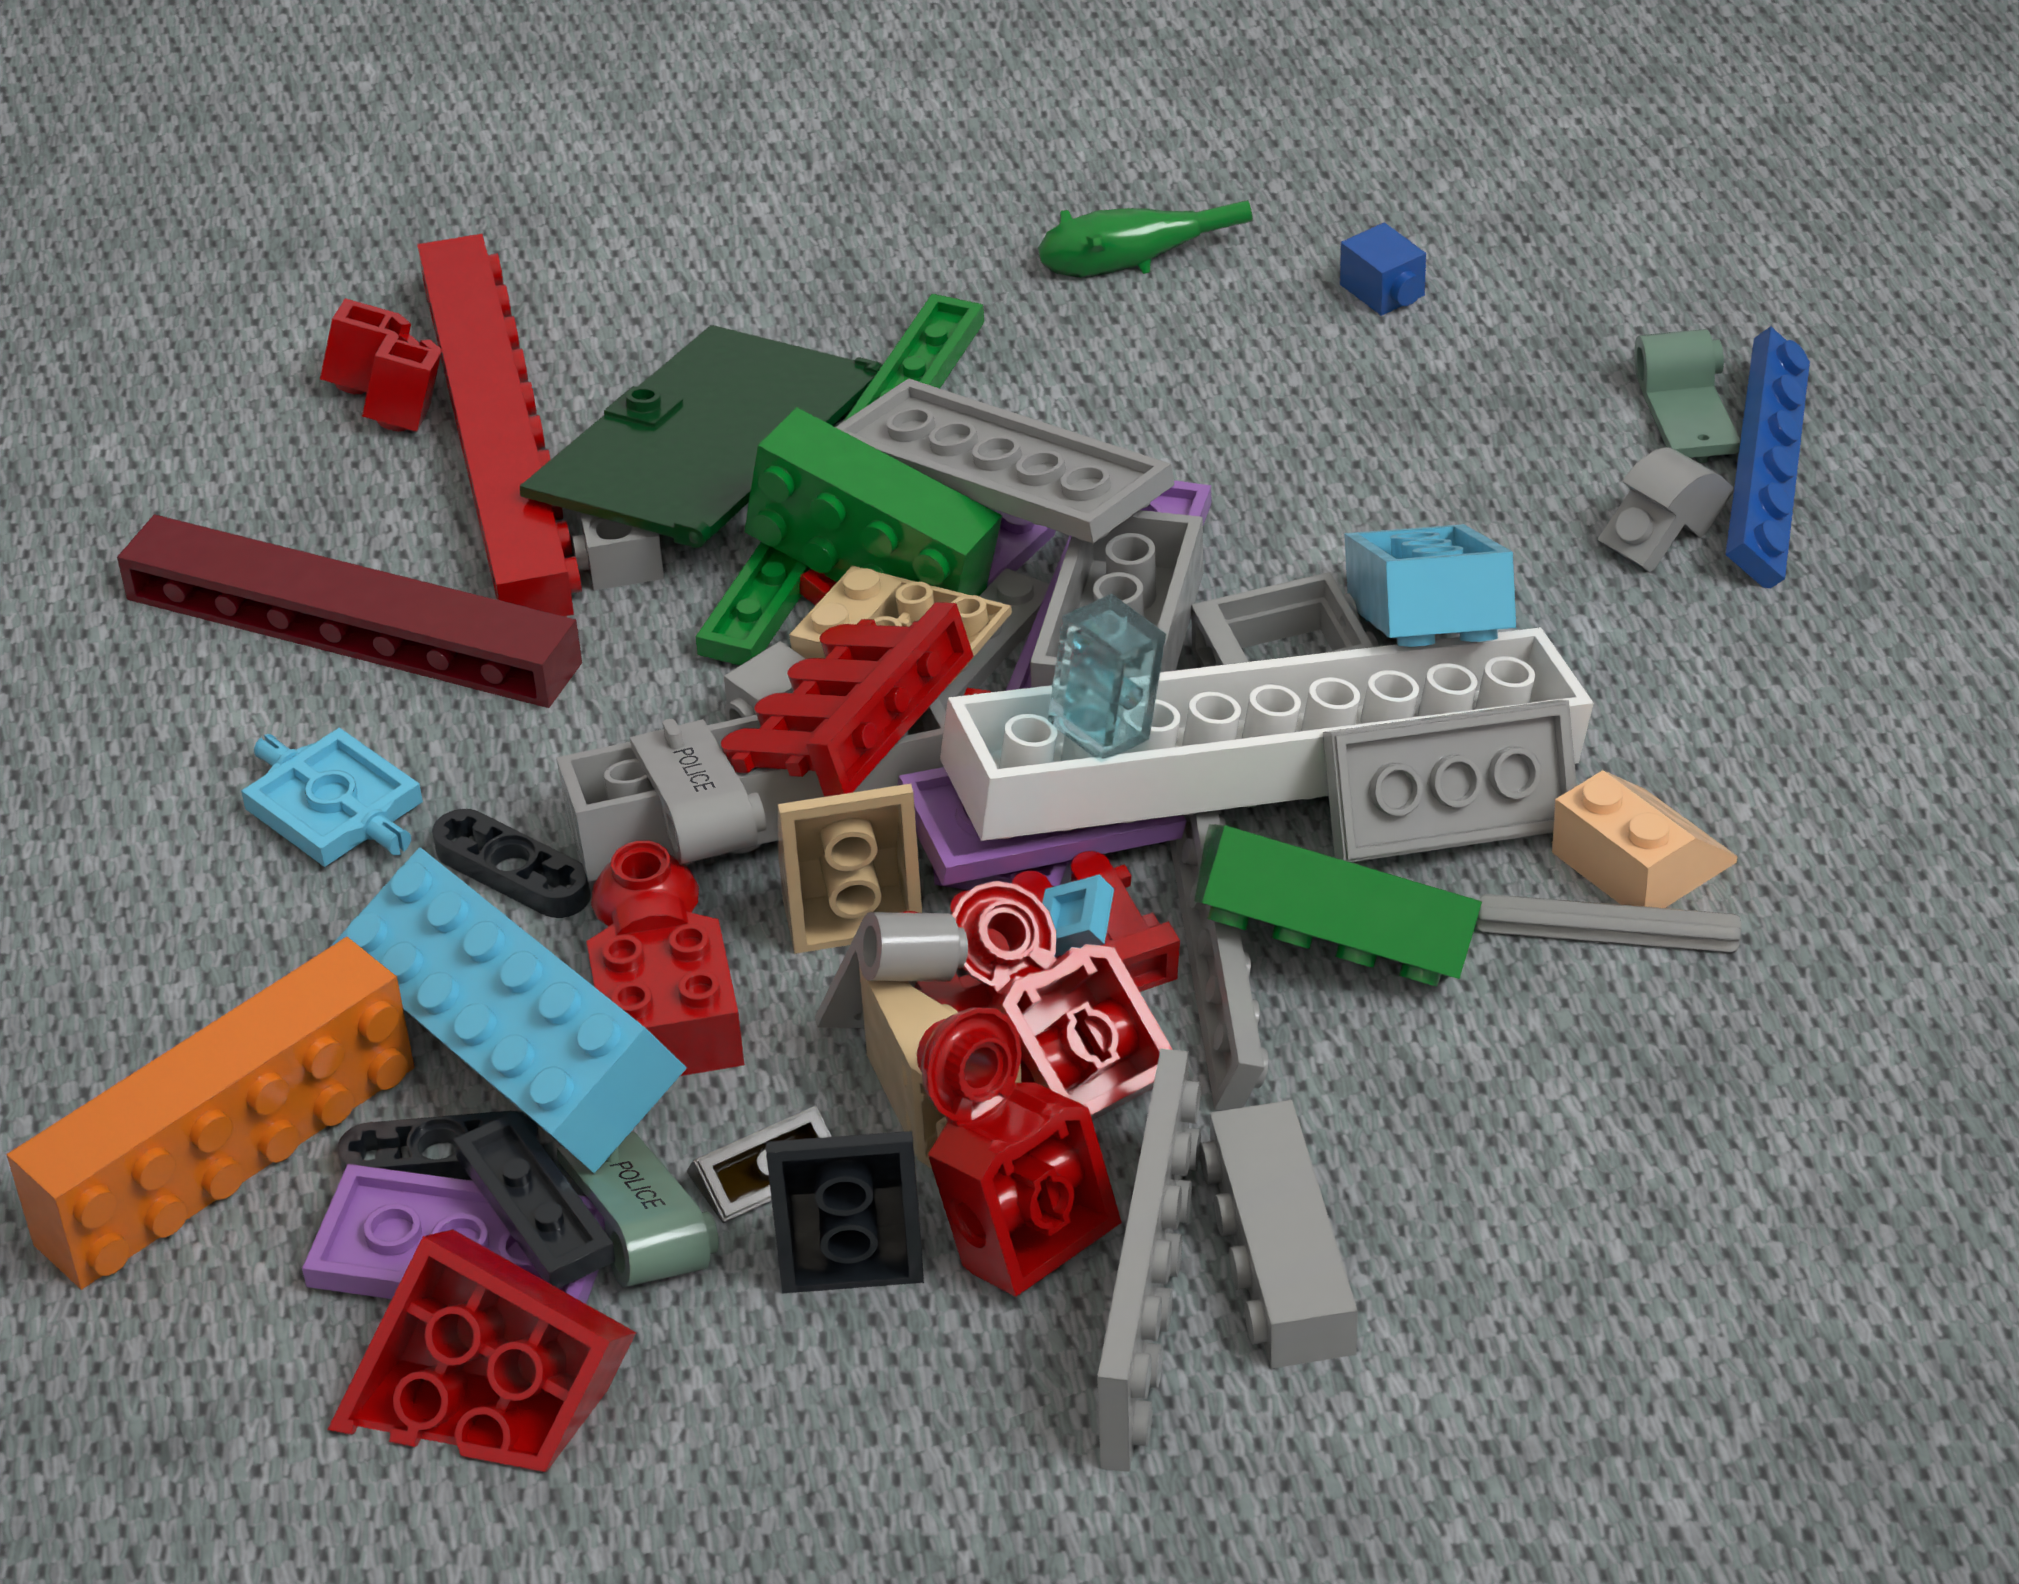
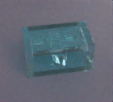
M1113 594L1063 615L1055 673L1052 682L1048 722L1099 762L1106 761L1149 740L1167 634Z

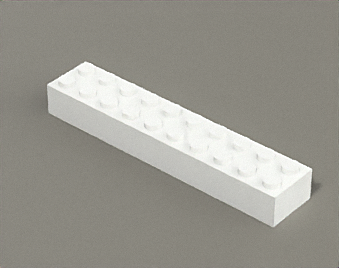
M1539 627L1498 632V639L1490 641L1466 642L1461 641L1460 637L1438 639L1435 640V644L1427 646L1404 647L1396 644L948 697L940 761L980 840L1009 839L1016 836L1070 831L1077 828L1131 823L1146 819L1193 815L1200 812L1253 807L1262 804L1329 796L1323 742L1324 731L1553 700L1569 701L1574 762L1576 764L1580 760L1594 703L1543 629Z

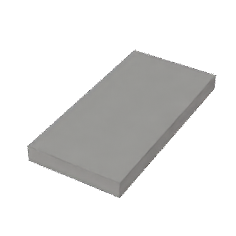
M1553 700L1323 732L1335 858L1348 862L1553 833L1555 799L1577 786L1568 700Z

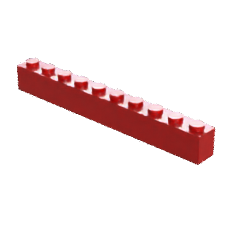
M483 233L417 244L425 293L437 344L442 349L441 362L496 599L564 617L574 615L571 594L582 592L576 557L564 558V556H570L573 553L567 521L555 522V520L563 519L562 507L520 496V485L551 459L548 449L543 450L545 449V440L540 416L537 415L531 381L528 382L523 349H520L516 322L511 314L506 284L503 283L498 253L488 255Z

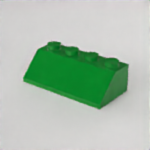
M1209 824L1205 836L1194 902L1211 906L1207 917L1209 920L1246 930L1249 918L1275 925L1271 938L1310 949L1313 937L1337 943L1338 948L1335 955L1337 958L1374 968L1377 956L1402 963L1399 976L1438 987L1441 975L1460 979L1482 901L1227 825Z

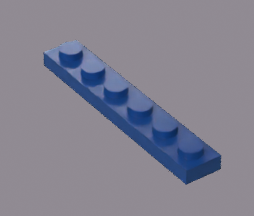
M1772 326L1757 335L1753 341L1725 554L1763 588H1772L1785 580L1810 361L1800 345L1792 340H1786Z

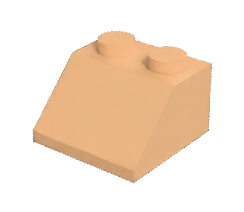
M1604 770L1555 799L1552 853L1621 905L1666 908L1737 863V855L1652 793Z

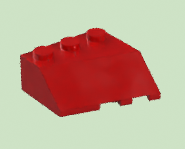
M454 1229L422 1237L327 1430L352 1435L359 1426L389 1432V1442L416 1447L421 1439L457 1445L461 1456L546 1472L608 1391L637 1332Z

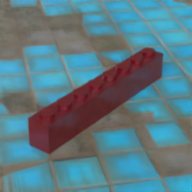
M155 514L117 556L127 600L546 708L551 707L582 664L576 619Z

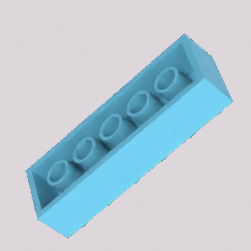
M421 847L397 870L389 882L362 912L352 920L345 931L332 944L334 945L343 938L348 937L396 975L403 1010L593 1173L601 1167L687 1068L643 1025Z

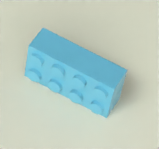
M1465 524L1344 533L1347 593L1353 597L1358 614L1373 624L1376 629L1386 634L1387 637L1397 638L1398 646L1417 647L1432 645L1436 643L1435 634L1460 633V640L1466 642L1490 641L1498 639V629L1516 628L1513 552Z

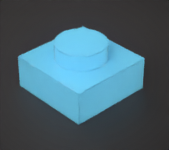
M1096 875L1045 889L1043 905L1050 912L1056 929L1055 957L1063 955L1071 947L1081 948L1085 944H1105L1114 888L1102 876Z

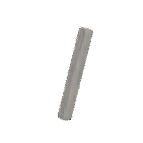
M1483 894L1479 898L1482 904L1476 924L1478 931L1481 933L1723 953L1737 952L1740 945L1741 920L1740 916L1733 913Z

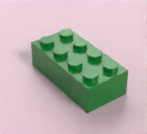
M796 407L758 444L744 532L810 567L812 570L818 573H825L826 577L836 582L840 580L851 566H856L916 582H924L932 586L968 595L980 596L987 588L1003 515Z

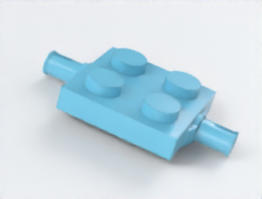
M340 727L316 743L298 749L288 748L271 734L264 735L265 740L263 738L258 739L254 747V754L272 767L266 775L241 790L245 809L324 867L367 839L375 840L393 855H400V849L403 852L407 850L411 842V835L393 822L423 802L420 783Z

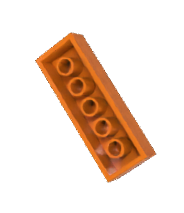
M345 937L7 1153V1159L33 1245L82 1290L101 1276H109L119 1271L125 1265L128 1258L160 1237L164 1238L176 1233L187 1219L214 1201L226 1199L233 1195L244 1181L271 1163L287 1159L296 1150L298 1145L325 1127L334 1126L344 1121L352 1109L379 1091L388 1090L398 1085L415 1066L397 976L350 938Z

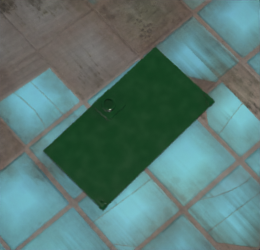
M710 325L638 387L632 386L604 410V415L522 483L520 485V496L674 537L675 543L700 548L749 503L758 444L796 407L833 426L857 403L882 367V364L861 357L852 360Z

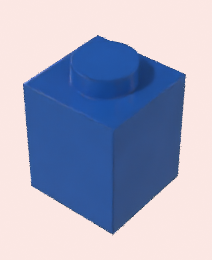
M1385 222L1341 242L1340 285L1382 316L1402 306H1409L1417 299L1425 296L1426 252Z

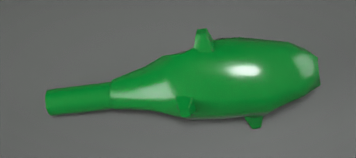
M1248 200L1198 212L1121 208L1094 211L1073 218L1069 210L1060 211L1059 225L1046 233L1038 247V254L1043 265L1056 274L1089 278L1122 271L1138 266L1140 271L1145 274L1150 273L1151 259L1200 236L1201 233L1252 222L1253 216Z

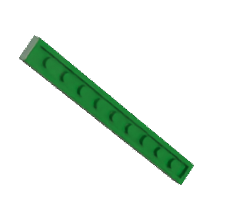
M931 294L845 420L908 378L941 388L984 324L983 304ZM760 542L696 635L697 654L742 665L765 651L802 596L800 594L801 574L811 568Z

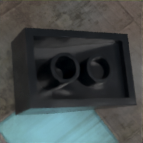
M912 1131L766 1142V1157L782 1294L924 1283Z

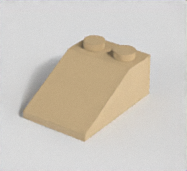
M911 784L778 804V857L781 886L794 954L850 945L863 918L868 912L900 913L903 911H915L922 913L914 793Z

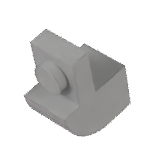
M1664 447L1656 449L1637 462L1622 480L1630 488V491L1597 540L1619 555L1651 572L1657 567L1682 528L1698 537H1702L1707 533L1733 494L1734 487L1719 474L1673 448Z

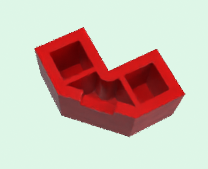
M345 298L331 321L320 380L334 383L339 390L346 393L363 394L366 392L362 417L376 420L380 426L388 430L405 431L408 429L417 432L430 408L442 349L430 339L418 342L409 334L411 323L401 314Z

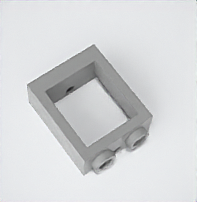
M1331 572L1191 604L1192 650L1201 667L1249 662L1241 648L1317 630L1322 631L1332 651L1329 652L1379 647L1372 631L1365 632L1361 626L1353 597L1349 593H1342Z

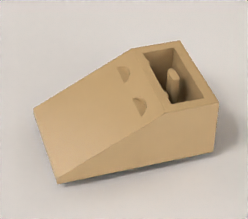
M851 566L789 634L792 650L805 659L825 658L820 636L824 631L833 626L857 624L861 619H874L876 625L910 627L935 602L957 603L975 657L1012 614L1011 605L984 599L976 595H968L932 586L924 582H916L876 572L872 569Z
M859 965L867 1056L903 1130L912 1131L914 1153L917 1159L932 1169L928 1153L947 1124V1119L945 1115L934 1107L924 1089L922 1072L918 1067L916 1054L919 1041L925 1031L935 1022L946 1019L958 1013V1011L950 1005L938 1003L912 987L908 981H867ZM1021 1065L1019 1067L1018 1076L1015 1081L1016 1083H1021Z

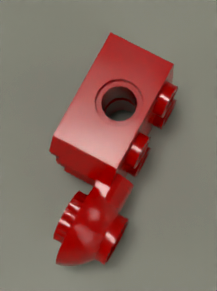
M648 840L634 841L616 850L611 858V862L605 866L593 886L591 907L597 919L608 926L586 941L593 986L643 1025L687 1067L680 1076L744 1066L739 1012L719 919L692 913L698 903L699 886L692 872L685 864L680 865L678 860L669 854L667 849L659 843Z
M992 881L977 885L963 895L952 914L957 926L962 927L967 935L968 955L963 968L971 977L985 984L992 997L987 1008L999 1010L1011 1018L1021 1042V1083L1035 1082L1089 1107L1092 1121L1153 1089L1160 1049H1173L1116 949L1110 946L1085 944L1081 948L1071 947L1056 960L1054 956L1056 953V929L1050 912L1035 894L1014 883ZM988 929H994L1005 937L1009 946L1008 951L997 948L990 941Z
M973 1007L932 1024L919 1041L916 1054L917 1063L922 1072L924 1089L934 1107L946 1116L947 1124L929 1151L928 1158L962 1266L973 1275L1017 1297L1122 1223L1089 1107L1035 1082H1015L1022 1058L1020 1035L1011 1018L995 1008Z

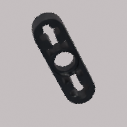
M473 809L450 811L442 815L435 822L432 834L436 855L443 864L552 918L573 916L581 912L590 902V886L581 862ZM471 836H474L475 841H473V840H471V839H469V838H470ZM509 858H521L527 861L523 867L516 870L503 871L496 868L500 862ZM548 885L554 889L552 891L549 890Z
M513 1111L378 1121L356 1125L346 1131L338 1143L337 1149L342 1173H344L347 1164L472 1180L456 1158L455 1152L442 1159H430L423 1156L422 1153L436 1143L454 1144V1138ZM516 1111L540 1143L537 1124L523 1112ZM407 1146L409 1158L402 1157L401 1147ZM377 1150L375 1159L365 1160L367 1151Z

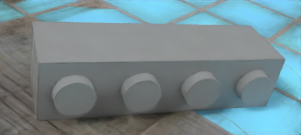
M1287 1100L1211 1112L1210 1142L1200 1143L1199 1145L1201 1168L1207 1185L1214 1183L1219 1185L1221 1194L1214 1195L1217 1226L1221 1237L1233 1235L1236 1246L1229 1248L1230 1268L1236 1290L1248 1288L1251 1300L1245 1301L1244 1309L1247 1331L1252 1345L1264 1343L1271 1369L1356 1355L1358 1310L1293 1101Z

